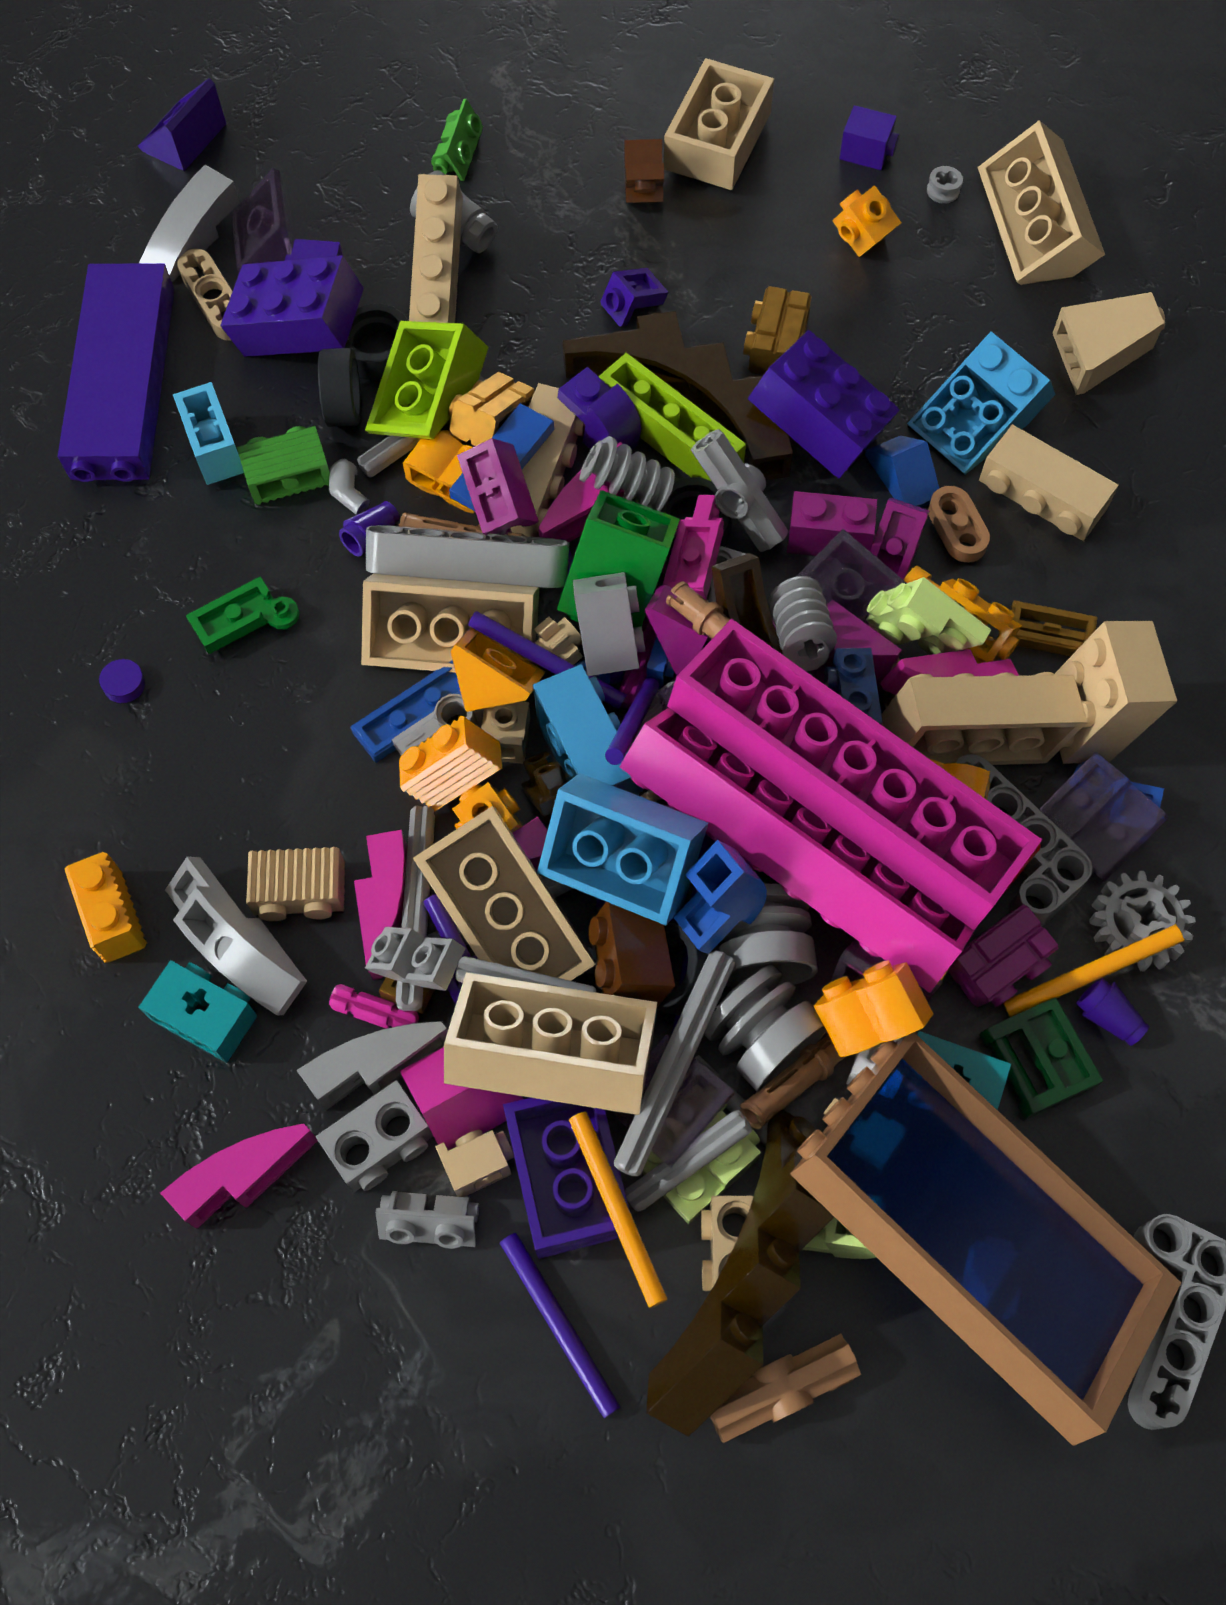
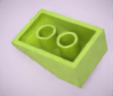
M400 321L365 431L369 434L434 439L450 419L449 407L454 397L458 394L464 395L468 393L479 380L489 347L465 324Z

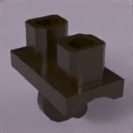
M544 751L522 761L530 780L521 783L525 796L540 811L541 817L549 825L558 789L570 781L572 777L562 769L558 762L552 761L547 751Z

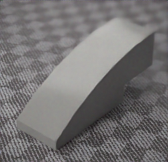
M204 165L186 184L160 220L139 263H165L173 282L180 275L177 261L187 250H206L219 238L216 226L240 203L234 181Z
M441 1021L412 1023L382 1029L352 1039L321 1054L299 1068L297 1072L323 1108L328 1110L363 1083L375 1095L394 1081H398L402 1078L400 1070L444 1047L448 1031Z

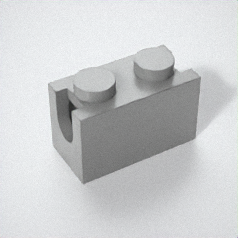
M625 572L573 580L574 598L587 675L593 676L638 669L637 653L646 651L642 626L633 627L631 613L640 612L636 586L627 587Z

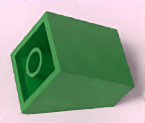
M600 490L587 517L557 610L566 613L570 619L578 622L573 580L625 572L627 587L636 586L640 612L631 613L633 627L642 626L646 616L645 608L655 591L680 519Z

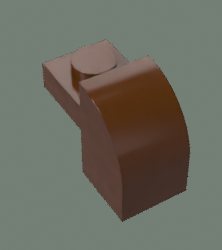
M662 139L624 140L626 203L663 202L664 163H662Z

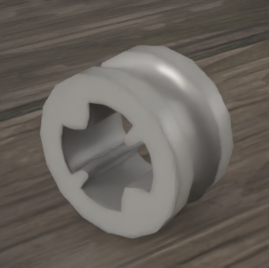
M950 166L935 168L929 177L927 185L928 196L938 203L953 202L960 194V188L963 184L962 174Z

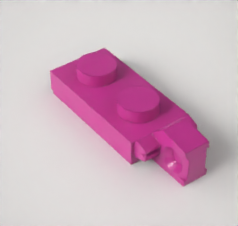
M698 495L693 517H686L685 520L679 521L663 585L671 588L684 581L705 600H707L713 576L711 566L716 564L724 532L723 518H719L720 510L716 506L715 495Z

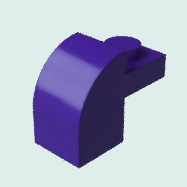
M586 367L558 389L557 398L585 424L582 442L590 450L599 440L602 441L608 436L615 438L617 443L627 444L631 450L638 446L641 435L640 417L632 400L618 383L610 388L592 370Z

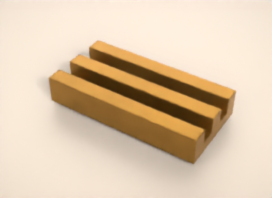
M1015 600L1010 608L1015 614L1013 620L1022 625L1015 636L1020 640L1017 646L1072 656L1096 630V616ZM1020 617H1024V618H1029V619L1044 621V622H1046V623H1045V624H1040V623H1035V622L1020 620L1019 618H1020ZM1061 625L1084 629L1086 632L1061 628Z

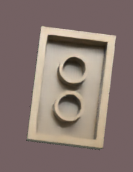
M705 58L664 135V170L733 190L771 113L774 78Z
M1104 621L1054 674L1074 675L1088 721L1060 749L1063 764L1082 763L1092 759H1102L1110 762L1177 702L1153 621Z

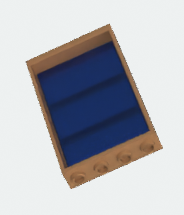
M911 1033L902 1037L897 1042L894 1040L883 1042L870 1057L875 1063L872 1070L865 1067L847 1086V1089L852 1093L848 1100L844 1097L840 1098L822 1118L828 1125L825 1130L821 1132L819 1129H816L798 1148L797 1152L803 1158L790 1175L1070 1444L1075 1446L1105 1433L1181 1282L918 1035Z

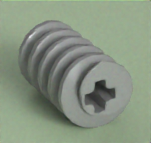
M608 436L602 441L599 440L590 450L581 469L579 480L585 482L591 474L596 475L595 489L599 490L607 481L610 483L608 493L616 495L620 489H623L624 499L632 501L636 496L639 498L638 504L646 507L651 504L653 505L652 509L660 511L672 492L675 473L669 467L660 469L659 462L654 459L646 462L645 454L637 451L632 454V450L627 444L617 447L616 439Z
M807 576L789 578L776 586L768 598L779 644L783 655L803 670H817L829 658V653L837 643V635L833 629V622L829 617V609L826 606L822 587L818 581Z

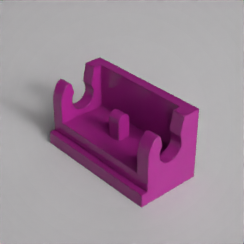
M491 438L457 455L483 534L508 535L512 533L511 527L518 525L522 527L532 526L539 522L513 444Z

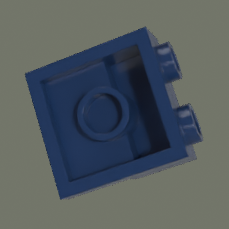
M836 648L832 666L825 667L824 685L882 725L872 648Z

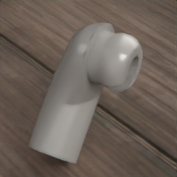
M340 459L329 470V492L345 507L358 515L368 508L370 500L354 488L355 475H357V468L354 463L346 459Z

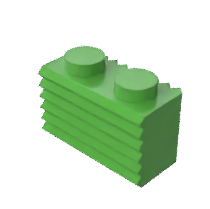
M296 426L289 429L286 434L271 438L255 437L249 440L247 444L237 447L254 504L260 505L262 502L268 503L269 500L283 499L286 495L291 496L293 493L299 494L301 491L307 492L309 489L314 490L316 487L329 486L330 472L316 426L308 428Z

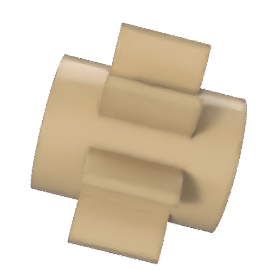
M549 616L534 628L539 637L534 642L535 644L573 665L583 657L578 649L582 645L581 635L567 618L564 617L556 623Z

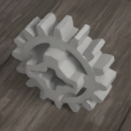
M1139 871L1133 881L1126 873H1122L1115 881L1116 884L1110 881L1106 883L1101 890L1102 895H1098L1092 904V907L1098 912H1095L1089 919L1091 925L1101 927L1093 937L1095 942L1107 941L1109 944L1104 954H1110L1176 924L1183 935L1184 942L1137 962L1140 971L1145 972L1152 961L1158 969L1164 968L1170 962L1169 958L1176 961L1184 953L1182 946L1186 947L1194 937L1186 930L1190 929L1196 922L1195 917L1184 915L1183 913L1191 905L1190 900L1178 901L1175 897L1180 887L1174 885L1167 890L1162 886V875H1158L1153 882L1147 881L1145 871ZM1139 895L1141 897L1133 899L1128 896Z

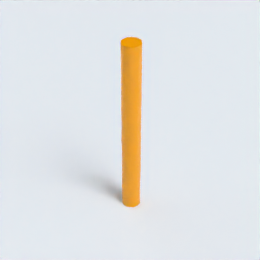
M1176 924L1013 996L1005 1001L1003 1005L1009 1017L1015 1016L1052 998H1058L1184 942L1183 935Z
M578 1113L572 1116L569 1122L649 1308L655 1307L667 1301V1296L588 1113Z

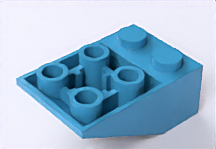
M990 331L907 424L966 475L986 459L1012 424L1020 429L1026 427L1056 394L1050 379Z

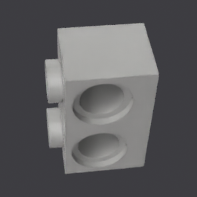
M396 1080L315 1137L345 1183L355 1193L360 1188L367 1191L377 1186L388 1176L386 1170L401 1159L404 1162H408L423 1153L428 1147L426 1141L431 1139L433 1134ZM404 1116L410 1119L409 1127L402 1135L390 1136L386 1134L387 1125L393 1118ZM358 1144L368 1145L369 1154L364 1162L358 1165L347 1164V1153L353 1146Z

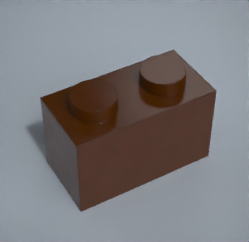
M605 902L598 914L591 919L589 925V940L592 945H595L597 956L595 969L597 986L602 988V994L657 1002L658 1007L675 987L664 925Z

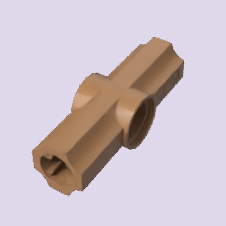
M839 1334L794 1357L792 1354H789L758 1369L752 1375V1378H749L710 1416L722 1443L770 1420L775 1423L815 1403L814 1398L853 1381L854 1378L861 1375L857 1360L849 1344L845 1341L842 1334Z

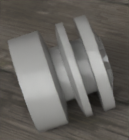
M765 884L767 897L757 918L751 925L740 921L724 937L723 941L725 943L721 944L719 950L732 957L735 961V966L726 986L734 988L740 982L770 964L775 965L783 973L776 987L785 982H791L793 985L813 978L817 974L818 967L813 937L805 934L812 926L810 913L807 912L810 906L803 900H797L789 896L783 890L781 884Z
M771 964L740 982L722 999L704 1033L709 1041H716L724 1037L718 1048L722 1055H729L743 1046L747 1049L739 1060L736 1070L756 1092L800 1057V1051L809 1044H816L826 1033V1029L814 1006L809 1001H803L789 1010L785 1007L793 996L796 987L791 982H785L776 987L783 973L775 965Z

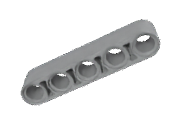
M376 525L366 528V571L370 573L543 588L564 587L567 580L569 542L565 540L515 535H485L477 532Z

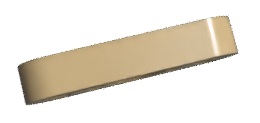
M202 249L187 250L177 261L182 280L215 334L223 340L230 341L231 339L220 325L223 319L221 312L226 310L233 291L208 252ZM198 266L199 269L203 270L204 276L199 278L194 267ZM211 289L222 291L221 295L215 299L203 298V295Z

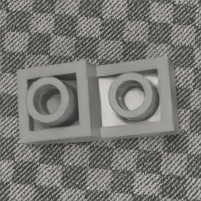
M385 927L372 945V955L365 968L372 973L400 982L446 991L466 948L453 939L424 937L412 928Z

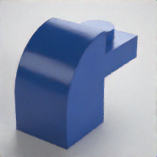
M717 840L685 874L698 892L673 918L696 948L709 954L740 921L752 924L765 904L767 889L763 881L736 849Z

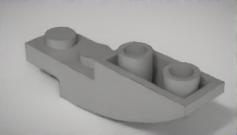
M187 856L165 889L179 909L173 921L195 948L235 986L274 1014L284 1015L307 980L260 918H246L201 857Z

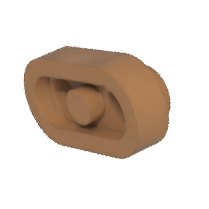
M944 486L936 490L929 504V517L948 553L954 559L961 562L979 560L987 550L990 533L966 491L956 486ZM943 510H950L954 514H946L943 512ZM961 542H967V543H969L972 547L965 546V545L961 544Z

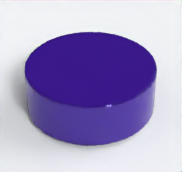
M118 659L110 662L102 669L99 683L108 699L116 703H127L135 700L142 694L145 688V677L135 662L128 659Z

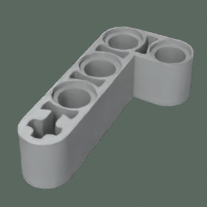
M975 754L964 755L955 763L973 765L990 771V789L987 800L996 807L1005 809L1010 817L1042 839L1040 842L1042 848H1040L1023 870L1028 878L1023 882L1012 899L1010 912L1023 904L1027 905L1041 922L1040 925L1043 926L1080 892L1092 874L1091 860L1083 850L986 759ZM1058 869H1067L1073 874L1075 880L1064 879L1058 873ZM1026 896H1033L1041 900L1045 909H1037L1029 905Z
M1163 1214L1140 1226L1134 1234V1239L1181 1282L1140 1364L1128 1397L1130 1415L1137 1424L1150 1430L1175 1427L1184 1421L1226 1309V1240L1178 1216ZM1154 1229L1162 1230L1170 1238L1171 1250L1169 1253L1162 1251L1154 1243ZM1202 1252L1209 1253L1216 1260L1218 1266L1216 1276L1210 1275L1201 1264ZM1186 1297L1192 1298L1200 1306L1201 1319L1199 1322L1192 1321L1186 1315L1183 1307ZM1169 1343L1179 1347L1184 1355V1366L1181 1370L1174 1368L1167 1360L1166 1349ZM1167 1382L1175 1383V1384H1176V1385H1172V1386L1165 1387ZM1160 1394L1159 1404L1166 1408L1165 1413L1155 1414L1157 1405L1150 1401V1396Z

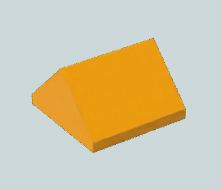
M470 628L450 651L466 712L526 701L533 691V684L539 682L545 674V671L522 656L473 628Z

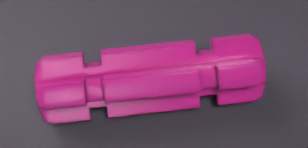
M342 984L336 985L329 1000V1005L333 1010L346 1015L352 1012L351 1014H354L353 1017L386 1029L389 1026L397 1027L418 1023L419 1021L417 1011L399 1010L394 1002L362 991L356 994L357 992H354V988Z

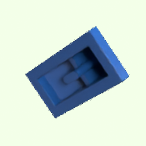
M900 435L866 450L865 456L894 499L921 508L930 504L932 495L939 489L927 441Z

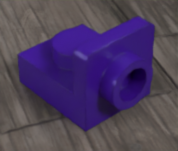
M648 268L615 271L612 273L602 296L601 305L619 326H626L634 309L663 305L669 292Z

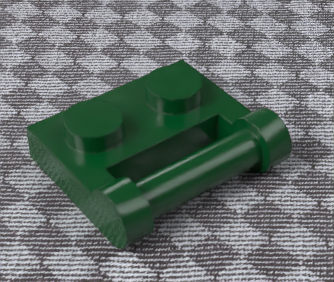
M1056 997L1001 1021L979 1034L986 1048L991 1047L997 1059L1011 1064L1007 1078L1021 1102L1018 1108L1025 1120L1097 1087L1103 1082L1102 1077ZM1018 1033L1045 1081L1049 1089L1048 1091L1038 1095L1007 1039Z

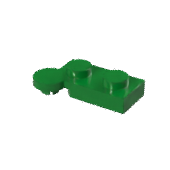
M260 576L187 614L186 617L207 653L211 654L267 623L276 629L285 630L291 628L297 623L300 612L293 599L288 597L273 598Z

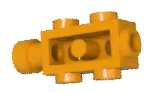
M918 565L912 568L906 575L902 583L907 584L925 577L954 601L964 606V609L987 627L990 624L999 630L997 638H992L988 635L982 645L967 648L971 650L977 664L1008 659L1016 649L1020 640L1015 636L1022 625L1013 620L1015 614L1004 605L997 602L990 604L979 597L980 591L976 586L961 578L957 580L952 578L938 585L931 580L932 575Z

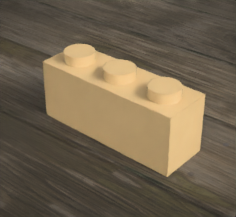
M1013 424L986 457L979 481L986 484L993 492L1003 494L1022 505L1026 511L1041 516L1056 525L1062 532L1073 535L1082 541L1086 539L1106 512L1119 486Z

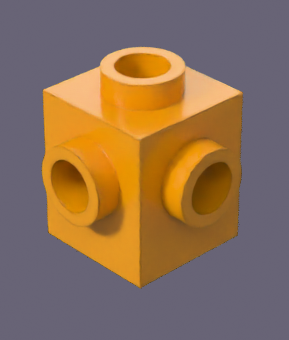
M875 185L863 195L858 189L840 203L843 211L832 220L838 228L841 238L849 243L858 257H861L902 223L892 210L888 199L879 192Z
M489 782L483 786L480 784L475 785L465 791L459 798L460 803L452 808L460 820L455 824L456 829L491 806L497 809L512 833L523 826L515 815L521 808L506 788L499 792Z

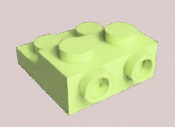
M925 577L907 584L901 583L896 588L888 591H880L874 596L867 607V612L870 614L866 621L877 628L876 631L893 644L898 645L918 640V645L930 654L959 651L982 645L991 631L989 627Z
M694 1081L674 1099L643 1168L642 1173L644 1175L727 1116L722 1111L727 1107V1103L714 1087L708 1084L702 1089ZM752 1129L750 1134L663 1197L687 1224H690L701 1213V1210H705L710 1205L712 1196H720L759 1160L761 1151L756 1145L760 1142V1138Z

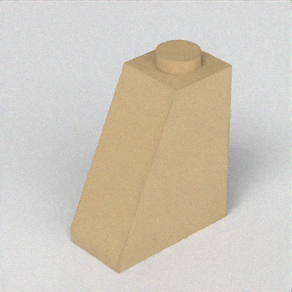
M1152 292L1061 308L1053 330V336L1076 395L1084 394L1154 348L1160 332L1164 329L1165 315L1163 309L1157 306Z

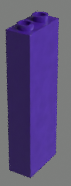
M165 263L88 264L57 456L70 480L82 482L119 480L129 482L150 478L175 290Z

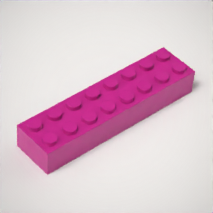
M732 618L676 677L667 707L973 930L977 928L1042 841L1040 837Z
M669 707L643 725L619 766L630 775L635 784L643 789L653 791L668 802L670 808L708 822L706 834L715 842L719 840L736 849L752 869L764 872L781 884L783 890L789 896L797 900H803L818 911L826 923L835 928H841L854 937L866 952L873 956L881 957L885 961L889 960L892 966L907 962L918 985L929 993L960 955L974 932L969 926Z

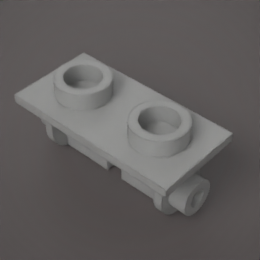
M392 1191L391 1196L382 1195L380 1208H376L379 1239L389 1240L396 1244H409L412 1242L431 1243L450 1249L460 1246H476L475 1223L478 1222L479 1203L470 1202V1197L436 1195L434 1211L425 1210L427 1194Z

